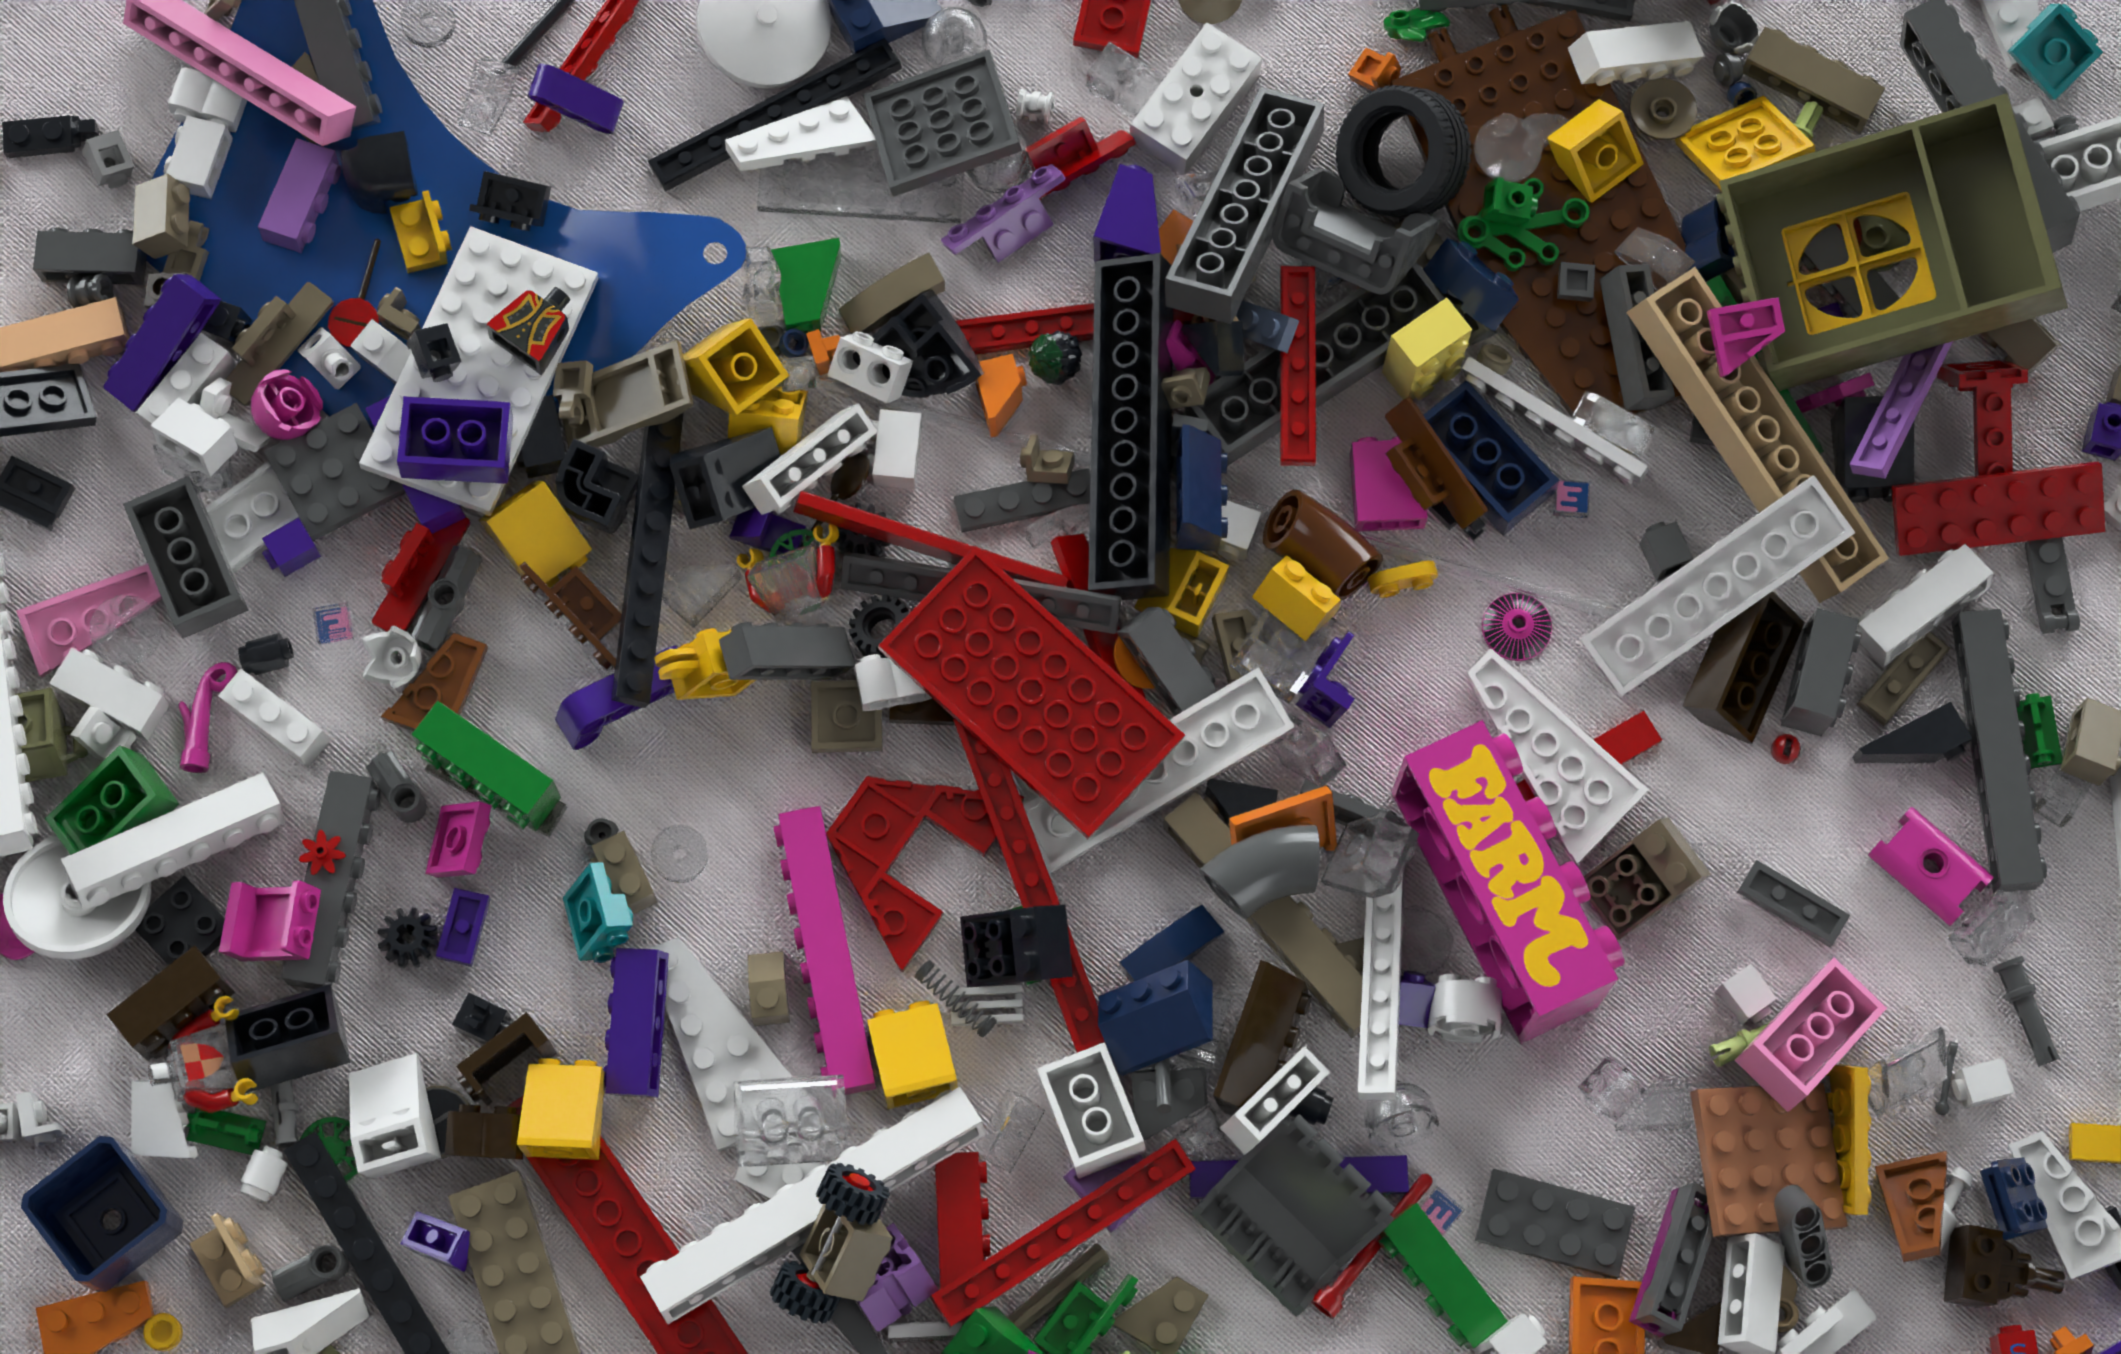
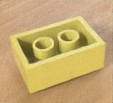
M1446 297L1391 335L1382 374L1403 400L1411 397L1412 400L1414 398L1418 401L1422 400L1434 390L1433 385L1442 379L1447 382L1461 371V364L1465 359L1466 348L1469 346L1468 342L1472 328Z

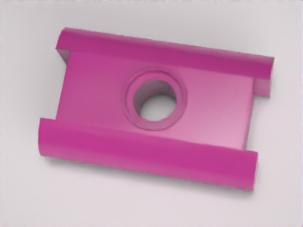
M1911 806L1898 821L1903 826L1888 844L1880 840L1868 856L1947 925L1951 926L1964 912L1958 907L1974 888L1981 892L1994 876ZM1923 860H1933L1938 865V873L1926 871L1923 866Z

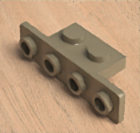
M307 282L288 305L277 296L271 302L264 304L258 312V318L249 328L244 329L237 336L235 345L231 348L242 360L225 379L232 383L229 394L244 406H249L258 383L273 370L281 368L333 306L334 301L312 283Z

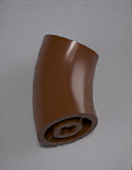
M1293 489L1287 492L1276 503L1265 523L1263 531L1264 546L1282 558L1287 555L1292 560L1299 562L1315 579L1327 585L1341 601L1368 582V577L1376 573L1383 561V555L1357 530L1330 509L1300 490Z

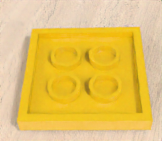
M1764 95L1692 126L1685 135L1675 139L1676 145L1720 190L1719 181L1815 152V145Z

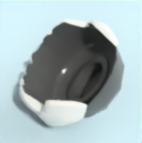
M1736 2L1725 3L1713 9L1710 15V37L1714 44L1725 52H1735L1737 54L1750 52L1759 38L1760 29H1758L1759 25L1755 23L1756 20L1753 19V15L1748 14L1747 9L1742 8L1741 4Z

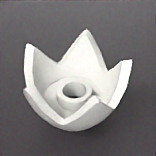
M391 626L388 632L374 633L362 638L363 645L372 657L363 672L362 677L376 683L390 684L395 689L409 682L418 672L421 664V651L416 640L408 632L396 626ZM399 652H401L402 654L401 663H398L397 655Z

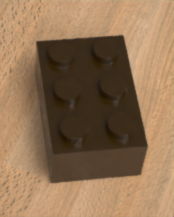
M194 945L106 1015L131 1047L149 1061L153 1057L158 1059L165 1055L171 1049L172 1037L192 1019L209 1009L214 1011V1003L219 997H230L235 992L210 960Z

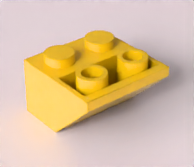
M792 385L774 387L738 415L734 416L729 413L728 438L772 426L780 455H783L801 441L808 391L799 390V388Z
M1170 548L1169 596L1138 599L1134 609L1140 612L1144 611L1147 607L1166 609L1176 621L1177 625L1174 628L1198 638L1227 579L1229 565L1199 551Z

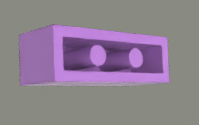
M296 138L258 225L263 241L302 253L306 243L312 241L316 230L314 223L319 213H324L328 204L329 196L327 193L331 184H336L340 177L341 165H339L335 150Z

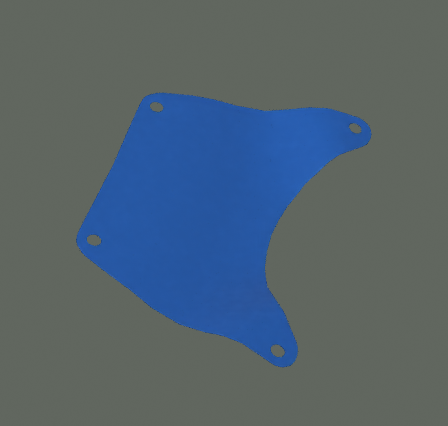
M294 0L241 1L231 26V31L290 67L296 63L304 52L311 57ZM349 0L352 15H349L348 18L352 29L356 28L361 38L362 48L358 50L362 62L366 61L372 74V81L368 82L372 94H377L382 106V113L378 114L381 123L353 131L350 137L322 146L335 150L339 165H341V173L337 183L331 184L329 188L327 207L323 214H318L314 223L316 225L314 237L310 243L305 244L302 253L263 241L258 225L296 138L309 141L298 131L253 103L247 101L237 131L230 132L233 140L212 199L190 194L189 221L203 223L204 227L209 228L208 237L201 246L209 254L200 282L221 298V301L241 307L252 319L250 326L258 318V312L264 304L271 302L277 296L288 305L307 282L312 283L334 301L333 306L279 370L292 371L289 375L300 379L302 376L308 379L318 390L323 402L322 410L329 417L357 403L373 432L375 428L365 408L391 396L396 384L359 357L352 348L343 346L361 365V369L337 390L297 350L319 328L323 327L330 333L328 328L329 315L338 303L349 298H358L375 239H380L381 244L365 301L370 302L377 310L379 302L387 293L391 294L393 289L398 287L403 290L407 300L403 309L412 312L419 318L421 329L470 226L598 272L599 279L561 360V363L587 360L593 365V372L633 357L666 323L687 305L733 275L741 268L746 259V244L740 233L721 219L710 216L658 212L578 210L549 200L543 227L531 225L530 231L510 227L511 220L500 218L499 224L479 220L480 213L469 211L470 204L477 205L484 171L499 173L473 155L448 131L425 104L396 59L373 0ZM404 131L419 196H413L404 202L385 201L387 214L371 213L361 209L352 200L342 170L341 150H350L358 146L357 139ZM176 132L152 179L164 175L165 162L169 156L173 155L176 147ZM429 190L431 200H438L443 216V220L438 221L440 231L447 230L452 250L446 251L448 264L407 273L389 207L422 200V192ZM716 242L725 246L727 257L723 262L711 264L704 259L703 251L710 243ZM147 254L146 261L162 273L168 255L154 259ZM385 328L407 346V340ZM555 376L546 396L553 395ZM553 396L556 412L559 413L558 399Z

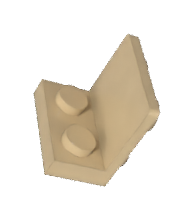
M219 1213L211 1216L216 1228L189 1244L222 1304L228 1308L264 1287L266 1284L261 1275L266 1273L257 1255H252L250 1250L244 1247L243 1244L248 1242V1238L239 1223H234L231 1217L225 1219Z

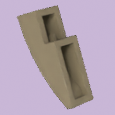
M928 252L870 285L839 308V313L851 334L856 331L868 334L885 325L893 316L899 315L921 293L933 290L938 295L944 292L945 280Z

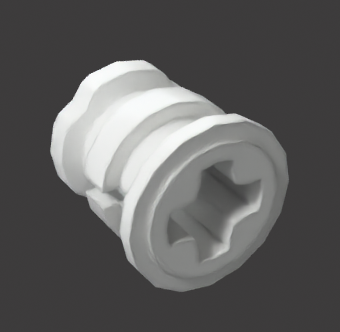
M1020 89L1016 104V119L1022 120L1023 117H1029V121L1033 122L1042 119L1044 124L1049 126L1054 112V92H1049L1047 96H1042V93L1039 91H1034L1033 94H1030L1026 89Z

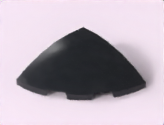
M933 290L921 293L899 315L893 316L872 336L874 343L883 347L886 345L896 347L904 352V357L913 360L902 392L903 396L926 398L930 395L950 394L965 388L984 375L968 340ZM854 352L853 360L857 365H860V356L857 352ZM883 364L882 372L887 379H890V370Z

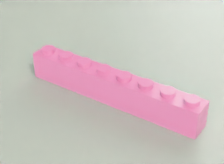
M126 0L124 25L321 146H325L350 137L356 106L182 0Z

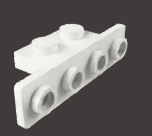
M1851 1290L1827 1311L1820 1306L1806 1317L1804 1321L1808 1326L1797 1334L1792 1329L1777 1341L1780 1349L1774 1354H1834L1875 1321L1877 1315L1856 1290Z

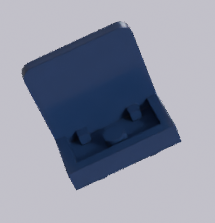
M2024 1157L1997 1160L1991 1163L1990 1168L1980 1170L1999 1230L2003 1231L2004 1240H2011L2048 1228L2045 1220L2047 1219L2046 1207L2043 1201L2038 1198L2034 1187V1171L2026 1163Z

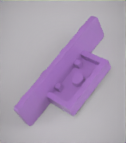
M1052 164L1037 169L1033 172L1031 178L1020 185L1009 188L1003 197L993 204L980 208L975 216L964 224L952 227L948 231V235L941 239V242L952 254L956 255L982 238L993 259L999 263L1054 225L1039 198L1066 179L1065 176Z

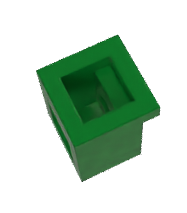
M1497 176L1484 188L1481 219L1520 227L1530 220V217H1534L1538 208V198L1532 196L1533 186L1505 181L1503 177Z

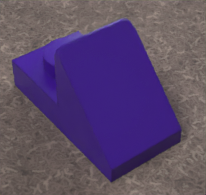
M755 507L737 515L729 538L770 552L775 541L784 533L795 529L807 528L803 524L774 515L773 511L761 515ZM802 535L791 537L794 549L799 548L803 541ZM786 539L783 543L789 545V539ZM780 545L775 554L788 558L791 551Z

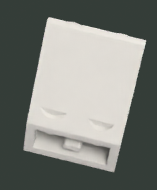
M418 1053L349 1073L350 1138L359 1174L376 1178L441 1158Z

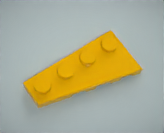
M1836 1064L1826 1075L1830 1077L1831 1093H1826L1828 1109H1832L1834 1112L1835 1126L1832 1129L1835 1152L1839 1156L1837 1165L1844 1201L1843 1213L1868 1215V1205L1871 1202V1189L1868 1185V1168L1871 1165V1153L1868 1148V1131L1871 1128V1116L1868 1112V1095L1871 1091V1080L1868 1075V1067Z

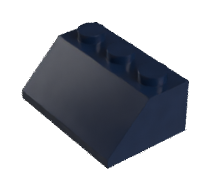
M1182 424L1176 451V549L1218 551L1221 538H1227L1228 518L1222 517V506H1227L1228 487L1227 485H1221V474L1227 473V453H1221L1220 439L1185 424Z
M1189 960L1099 996L1098 1027L1118 1073L1122 1076L1213 1041V981Z

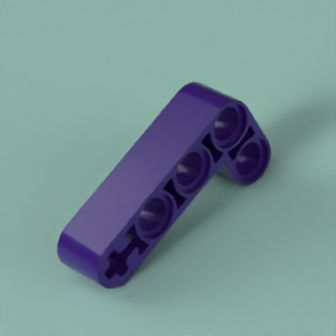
M675 645V646L668 647V648H666V649H664V650H662V651L656 653L655 656L658 655L659 653H661V652H663V651H666V650H669V649H678V646ZM655 662L650 704L675 692L671 679L660 680L658 674L660 667H657ZM614 673L570 694L560 704L555 721L573 750L582 749L594 742L601 734L603 726L641 709V707L611 700Z

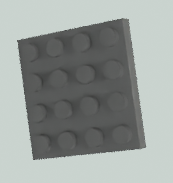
M990 49L863 95L893 197L1022 151Z

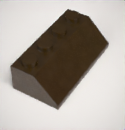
M1773 591L1714 632L1682 706L1701 723L1745 743L1753 744L1805 621Z
M1260 960L1213 1093L1220 1111L1232 1116L1287 1063L1285 1058L1288 1049H1294L1299 1038L1300 1028H1296L1300 1015L1305 1016L1307 1014L1312 995L1308 994L1307 985L1303 980L1263 960Z

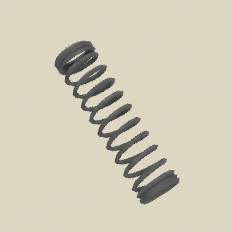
M931 960L925 962L916 972L915 979L920 981L921 984L928 982L927 989L934 988L933 995L940 994V1001L947 999L946 1007L953 1005V1013L960 1010L959 1018L967 1016L965 1024L973 1022L972 1030L978 1029L977 1034L980 1037L986 1036L997 1023V1019L994 1017L990 1019V1014L984 1021L974 1027L985 1009H982L973 1019L968 1021L972 1012L979 1005L976 1003L968 1012L961 1016L965 1007L972 1000V997L955 1010V1007L966 991L952 1003L948 1004L959 986H956L952 992L942 998L953 980H950L941 990L936 992L946 974L929 987L935 975L940 971V968L929 978L922 981L935 966V963L931 962Z

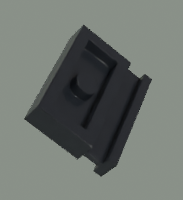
M11 456L0 475V508L51 532L53 529L52 525L56 518L60 517L76 488L69 482Z

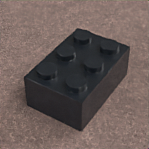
M331 984L240 1010L235 1020H225L230 1063L238 1081L243 1078H249L257 1084V1087L250 1088L245 1093L350 1063L343 1016Z

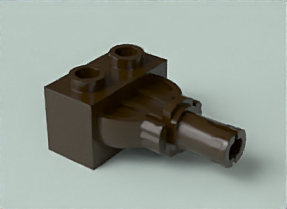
M1965 1225L1954 1228L1950 1235L1944 1302L1981 1308L1996 1305L1997 1302L2006 1300L2011 1296L2025 1298L2029 1294V1290L2022 1288L2061 1294L2064 1289V1283L2057 1281L2065 1280V1274L2059 1270L2054 1271L2035 1267L2032 1263H2022L2031 1261L2032 1256L2020 1253L2011 1243L2004 1240L2003 1231Z

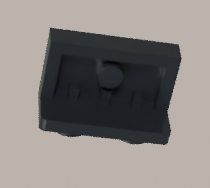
M484 171L477 205L470 204L469 211L480 213L479 220L499 224V220L502 218L511 220L510 227L530 231L531 225L541 227L544 225L551 186Z

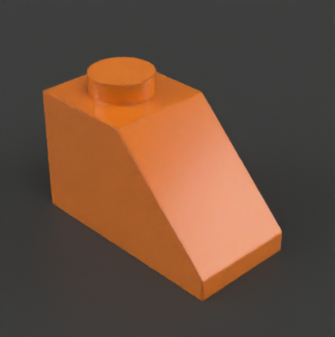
M1013 354L979 361L984 375L975 381V385L991 438L999 435L1023 401L1021 387L1027 386L1023 366L1016 367Z

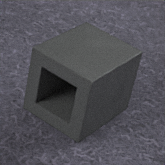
M1676 521L1665 525V522H1659L1648 527L1639 543L1656 581L1672 575L1693 560L1691 551Z

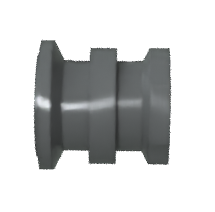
M103 274L83 278L72 277L67 283V296L73 308L113 298V284L110 278Z

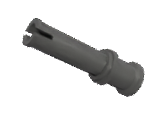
M2019 956L1992 968L1994 972L1999 973L2006 990L2005 1000L2009 1004L2013 1003L2039 1067L2060 1059V1056L2056 1051L2034 998V994H2036L2035 984H2030L2022 965L2025 960L2023 956Z

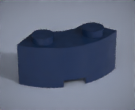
M1447 237L1423 268L1424 272L1443 294H1449L1460 300L1462 304L1461 310L1487 328L1495 331L1519 300L1512 288L1514 283L1503 273H1494L1477 257L1478 252L1465 241L1457 243Z

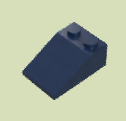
M827 0L830 13L852 54L884 38L888 43L893 42L945 17L937 0Z

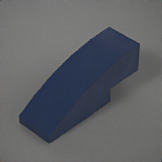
M1201 904L1119 962V969L1132 983L1183 961L1191 960L1224 934L1225 931Z

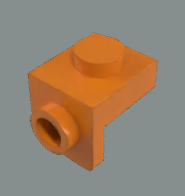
M1366 47L1348 73L1351 81L1373 91L1377 90V88L1390 86L1392 80L1399 78L1402 69L1394 54L1388 52L1386 56H1383Z

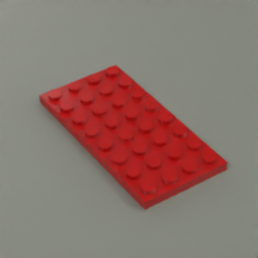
M976 545L878 645V649L1087 840L1185 737L1181 730Z

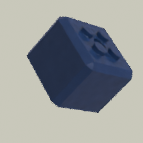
M106 1136L97 1137L23 1194L21 1203L23 1212L74 1280L93 1291L107 1292L182 1234L184 1222L134 1154L113 1137ZM110 1211H119L122 1216L121 1224L114 1230H106L103 1225L104 1216Z

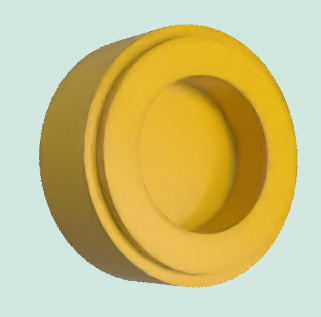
M159 1313L153 1315L146 1322L143 1335L146 1343L151 1348L165 1352L174 1349L180 1343L183 1336V1328L176 1317L167 1313Z

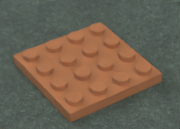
M1818 1083L1808 1096L1789 1112L1761 1086L1696 1089L1690 1092L1713 1237L1740 1236L1753 1233H1780L1774 1200L1778 1192L1789 1185H1798L1816 1203L1822 1212L1825 1230L1848 1227L1846 1213H1843L1844 1201L1842 1189L1840 1188L1841 1183L1824 1083Z

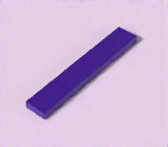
M1407 1155L1344 1157V1160L1339 1164L1344 1169L1350 1163L1371 1184L1366 1190L1369 1195L1376 1189L1381 1194H1406L1409 1192ZM1239 1160L1191 1161L1196 1169L1189 1174L1190 1199H1203Z

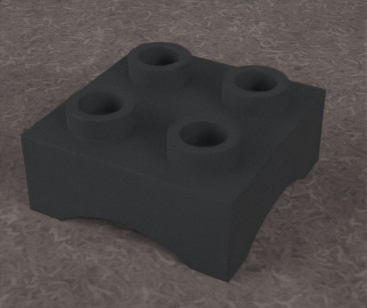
M184 875L148 907L143 920L135 930L169 966L194 945L205 956L220 946L225 918Z

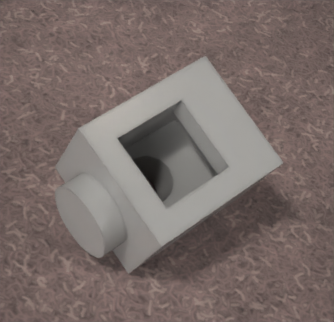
M119 130L86 139L82 154L87 159L98 186L108 184L109 188H117L126 184L128 177H131L134 164ZM104 163H110L113 166L106 168Z

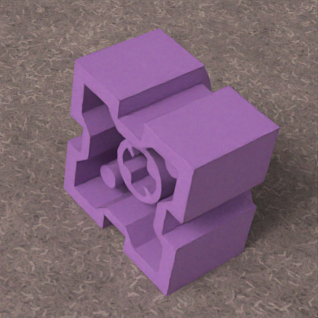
M894 1222L886 1227L893 1238L890 1251L883 1258L876 1273L875 1282L869 1288L863 1302L856 1301L877 1332L895 1322L902 1315L909 1314L913 1308L912 1304L916 1307L939 1290Z

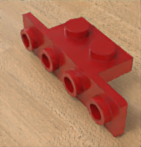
M1079 117L1023 150L1033 172L1041 167L1052 164L1066 178L1056 187L1039 198L1041 201L1042 197L1051 192L1067 188L1071 181L1079 176L1095 172L1099 165L1107 160L1125 155L1128 149L1136 144L1133 136L1124 130H1119L1096 143L1087 121Z
M467 517L433 534L429 528L419 523L415 524L412 531L409 530L404 534L400 542V551L394 561L390 560L386 564L382 572L381 582L388 593L371 620L375 627L385 632H388L391 626H396L404 631L408 630L426 600L430 586L437 581L453 546L459 545L471 525Z

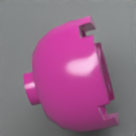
M285 369L273 370L258 383L251 397V415L255 424L263 433L281 441L294 439L306 434L318 424L321 419L320 411L323 409L322 399L312 383L303 376L297 379L289 375L292 371Z

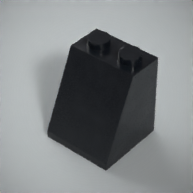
M1883 396L1844 397L1830 421L1835 476L1852 503L1865 502L1870 498H1883L1886 502H1893V485L1914 483V422L1885 479L1853 474L1849 465Z

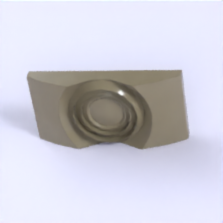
M671 341L593 372L590 398L581 399L584 410L583 424L569 425L568 419H562L568 449L573 439L593 447L615 443L629 432L642 427L666 423L692 407L694 402L680 341Z

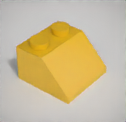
M1600 99L1547 137L1557 164L1587 201L1591 203L1644 165L1623 111Z
M1287 555L1269 571L1252 596L1254 600L1305 642L1338 612L1341 599L1327 585L1320 583L1299 562L1292 560Z

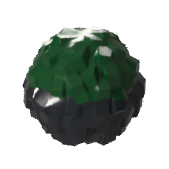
M1057 330L1052 334H1041L1029 348L1028 357L1031 358L1029 365L1032 372L1047 384L1062 385L1066 380L1073 378L1075 373L1081 369L1082 352L1079 348L1077 337L1070 333Z

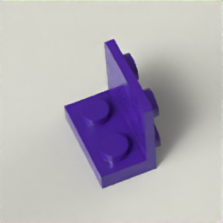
M1349 631L1342 639L1335 636L1329 646L1323 650L1316 660V666L1311 673L1305 677L1297 689L1302 695L1295 705L1328 728H1331L1349 709L1355 699L1349 695L1348 690L1342 684L1336 681L1330 682L1326 679L1354 637V634Z

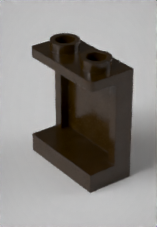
M526 1012L459 1063L456 1067L462 1073V1076L457 1080L475 1103L482 1099L486 1106H488L493 1101L483 1090V1083L531 1046L536 1049L542 1058H552L557 1052L549 1039Z

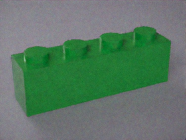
M1418 1203L1410 1204L1395 1216L1389 1226L1379 1234L1381 1239L1378 1242L1381 1248L1390 1258L1396 1256L1404 1266L1401 1270L1402 1275L1413 1288L1417 1286L1421 1288L1427 1296L1424 1299L1425 1305L1435 1317L1438 1318L1441 1315L1450 1326L1446 1331L1457 1346L1462 1347L1464 1345L1467 1349H1474L1508 1322Z

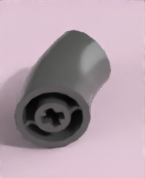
M1293 825L1252 835L1214 856L1199 869V874L1209 888L1232 911L1246 920L1265 905L1291 895L1314 893L1318 883L1320 862L1317 826Z

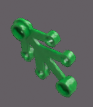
M1530 178L1524 183V185L1536 186L1539 192L1532 196L1538 199L1541 197L1544 191V185L1541 180ZM1571 198L1564 203L1561 210L1535 214L1534 217H1530V220L1520 227L1481 219V210L1477 216H1468L1460 222L1457 229V237L1460 242L1465 241L1475 249L1484 247L1503 259L1504 266L1510 271H1518L1523 267L1526 260L1525 253L1518 248L1511 249L1494 236L1507 234L1535 252L1541 264L1552 265L1558 258V247L1554 243L1543 241L1528 230L1565 224L1569 228H1579L1585 224L1590 210L1584 200ZM1575 211L1578 213L1579 219H1570L1568 212ZM1476 229L1480 236L1472 238L1469 236L1468 230ZM1542 250H1551L1553 252L1554 257H1544L1542 254ZM1509 256H1518L1520 258V263L1512 264L1509 260Z

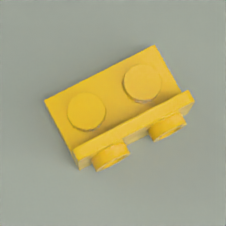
M429 190L422 192V200L389 207L407 273L448 264L446 251L452 250L447 230L440 231L438 221L443 220L438 200H431Z

